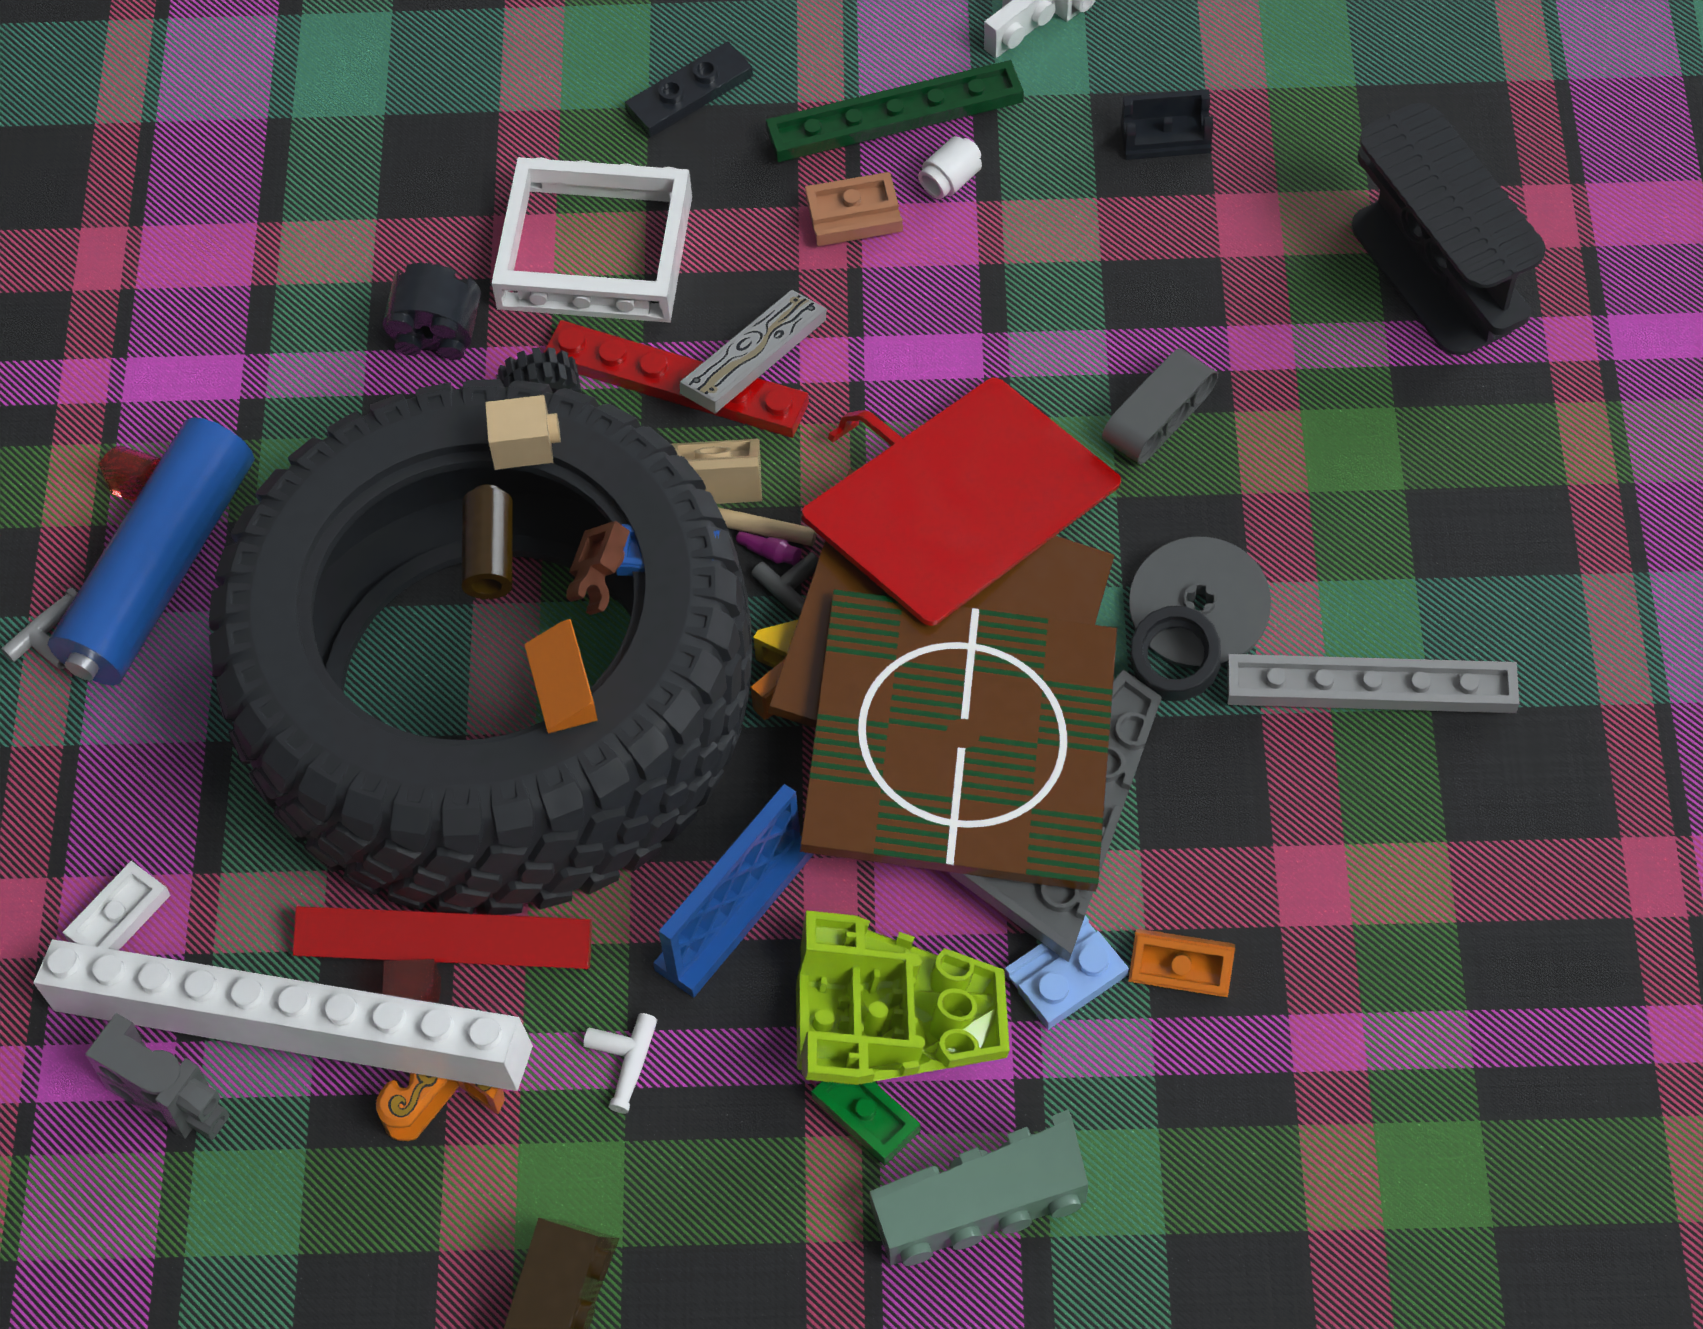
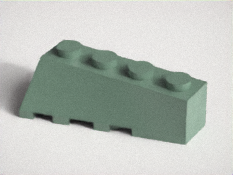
M1069 1109L1051 1116L1054 1126L1039 1133L1031 1134L1029 1128L1024 1127L1007 1134L1009 1141L993 1152L988 1153L976 1147L959 1154V1157L950 1163V1169L940 1173L938 1167L930 1166L870 1191L871 1211L890 1266L903 1262L905 1266L920 1264L930 1259L934 1251L950 1246L955 1250L966 1249L979 1243L983 1239V1235L1002 1230L1005 1234L1015 1233L1031 1225L1033 1219L1051 1214L1054 1218H1059L1079 1210L1081 1204L1087 1202L1088 1180Z

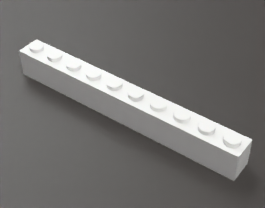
M54 939L50 943L33 982L51 1008L56 1012L108 1021L112 1019L115 1013H118L137 1026L518 1091L533 1047L520 1018L516 1016Z

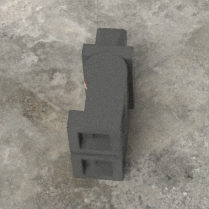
M115 1013L85 1053L107 1090L161 1122L169 1124L172 1131L184 1139L193 1129L213 1140L230 1116L227 1109L218 1105L220 1100L218 1092L209 1087L197 1064L185 1058L180 1065L178 1059L172 1053L164 1050H150L142 1041L133 1022L118 1013Z

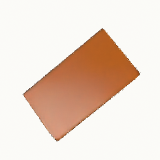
M571 619L556 624L525 643V650L548 734L598 721Z
M1136 929L1128 982L1228 997L1235 944Z

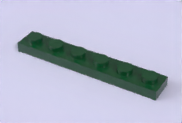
M1008 60L766 119V127L777 161L782 162L1023 103L1024 91L1012 61Z

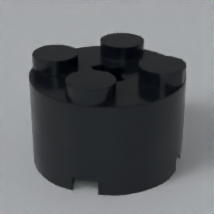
M431 263L407 265L405 273L402 274L397 270L394 273L383 319V328L395 340V349L407 355H417L421 350L437 351L442 357L451 360L463 358L465 350L471 344L481 299V290L476 282L468 277L467 284L455 278L456 270Z

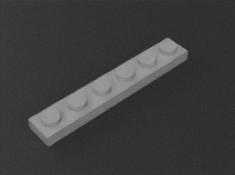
M1228 654L1227 700L1228 705L1517 713L1519 707L1517 662Z

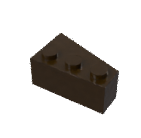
M538 1218L504 1329H589L595 1312L596 1299L620 1238L563 1220Z

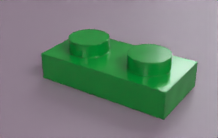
M822 1081L811 1091L812 1100L884 1166L921 1131V1124L875 1082L854 1085Z

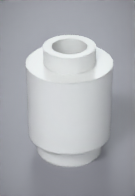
M957 136L950 138L923 163V170L918 174L922 187L936 199L952 196L981 170L982 163L979 148L968 138L962 139Z

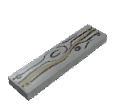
M794 290L789 291L681 380L680 394L709 411L717 413L825 322L827 309Z

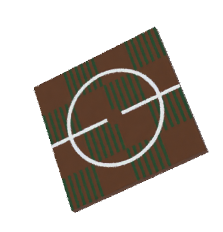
M834 589L800 852L1096 892L1099 882L1117 628L960 607L937 625L929 626L918 620L893 597Z

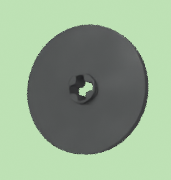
M1187 537L1160 547L1142 563L1133 579L1129 599L1130 616L1135 630L1147 615L1163 607L1186 606L1194 609L1193 601H1195L1196 595L1202 594L1205 595L1207 604H1205L1204 610L1199 612L1214 624L1221 640L1220 667L1227 665L1228 654H1247L1262 637L1270 616V589L1260 566L1241 548L1217 538ZM1169 628L1159 632L1152 639L1148 647L1159 658L1183 668L1199 669L1204 659V648L1201 640L1193 632L1184 628Z

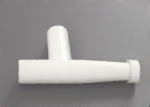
M638 1014L631 1037L590 1027L586 1031L584 1047L624 1057L615 1095L609 1104V1108L615 1112L626 1114L629 1111V1100L641 1073L657 1024V1019L652 1015Z

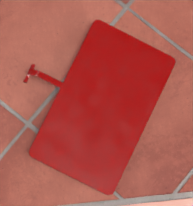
M989 378L904 438L869 411L848 412L841 417L839 427L829 433L828 439L832 443L857 427L861 420L890 444L891 447L805 505L801 518L804 523L925 625L934 626L1116 491L1120 486L1121 477L1007 383L999 378Z

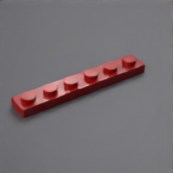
M560 320L544 351L545 353L549 347L555 348L556 355L561 350L567 352L568 358L572 356L575 359L579 375L790 438L794 437L809 404L807 392L757 378L717 413H713L680 394V381L703 363L702 361Z

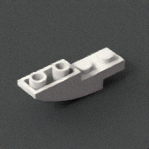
M1002 0V8L984 21V50L994 58H997L1009 48L1013 49L1018 46L1023 38L1036 27L1048 23L1055 13L1068 22L1078 13L1087 11L1094 4L1095 0Z

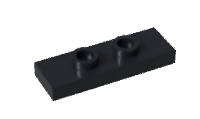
M727 41L625 101L626 112L649 137H652L753 77V67Z

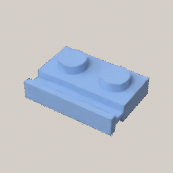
M1085 915L1069 962L1041 943L1005 968V977L1012 981L1021 997L1049 1030L1128 976L1129 968L1101 933L1094 930Z

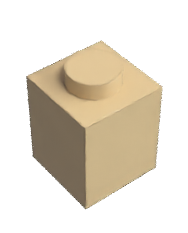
M544 395L485 402L488 442L495 470L553 463L552 443L561 442L557 413L548 414Z

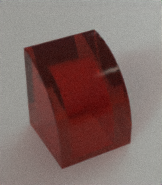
M116 446L106 453L98 465L111 494L135 501L161 458L125 446Z
M434 959L384 961V995L438 1003L441 993V976Z

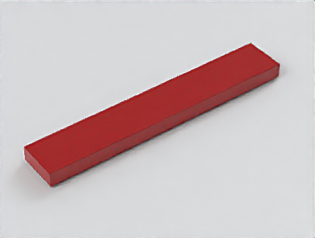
M296 906L293 956L590 969L593 919Z

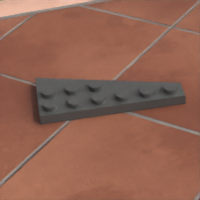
M1125 670L1113 681L1099 875L1162 696ZM950 872L953 878L1069 962L1094 891Z

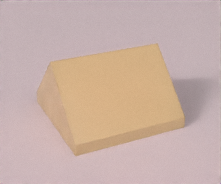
M759 439L672 444L677 455L685 457L701 477L706 486L705 491L712 494L716 504L762 501Z

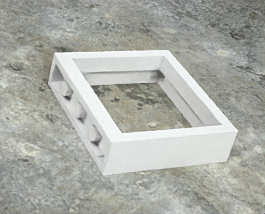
M518 157L492 279L497 310L670 323L692 201L689 170L676 169L674 167L659 168L634 166L631 164L592 163L584 160L576 162L549 160L542 157ZM530 192L670 202L657 280L646 281L514 271Z

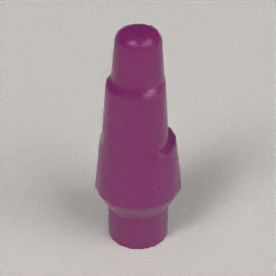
M743 531L739 532L736 536L738 544L776 564L787 563L794 566L801 559V549L791 546L785 539L764 538Z

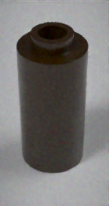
M494 485L476 487L465 494L462 502V590L467 595L478 599L500 598L512 590L513 500L508 493Z

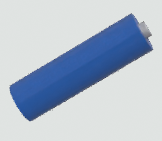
M192 417L184 421L49 638L47 645L53 655L77 677L111 686L122 682L253 465L255 458L252 450L231 430L216 422Z

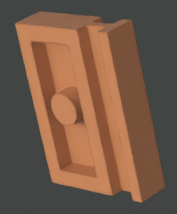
M890 172L805 186L806 200L813 230L816 235L817 247L903 232V221L900 216Z

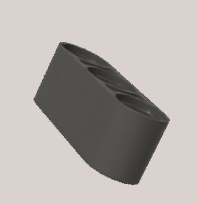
M1182 348L1176 349L1111 416L1103 430L1102 440L1140 465L1145 463L1209 396L1217 382L1218 372Z

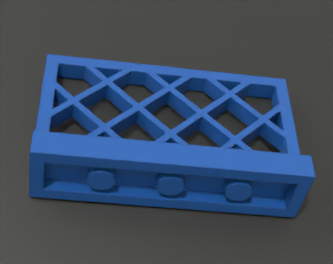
M785 784L778 790L659 930L663 952L653 963L655 971L694 998L814 855L812 853L800 852L802 836H800L796 791Z

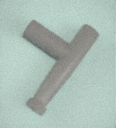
M70 587L65 592V596L37 616L1 648L2 653L14 663L28 649L33 647L58 669L66 668L49 649L47 644L50 637L47 633L62 619L78 592Z

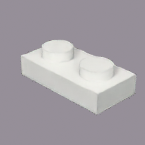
M130 861L63 931V934L72 943L119 950L171 895L166 886Z

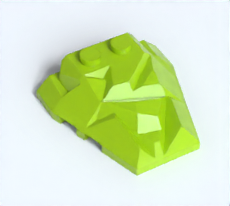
M806 910L801 940V964L796 984L797 1068L802 1070L805 1080L859 1085L1007 1058L1010 1048L1004 969L946 948L939 955L912 946L915 937L899 932L897 940L868 930L870 921L855 915Z

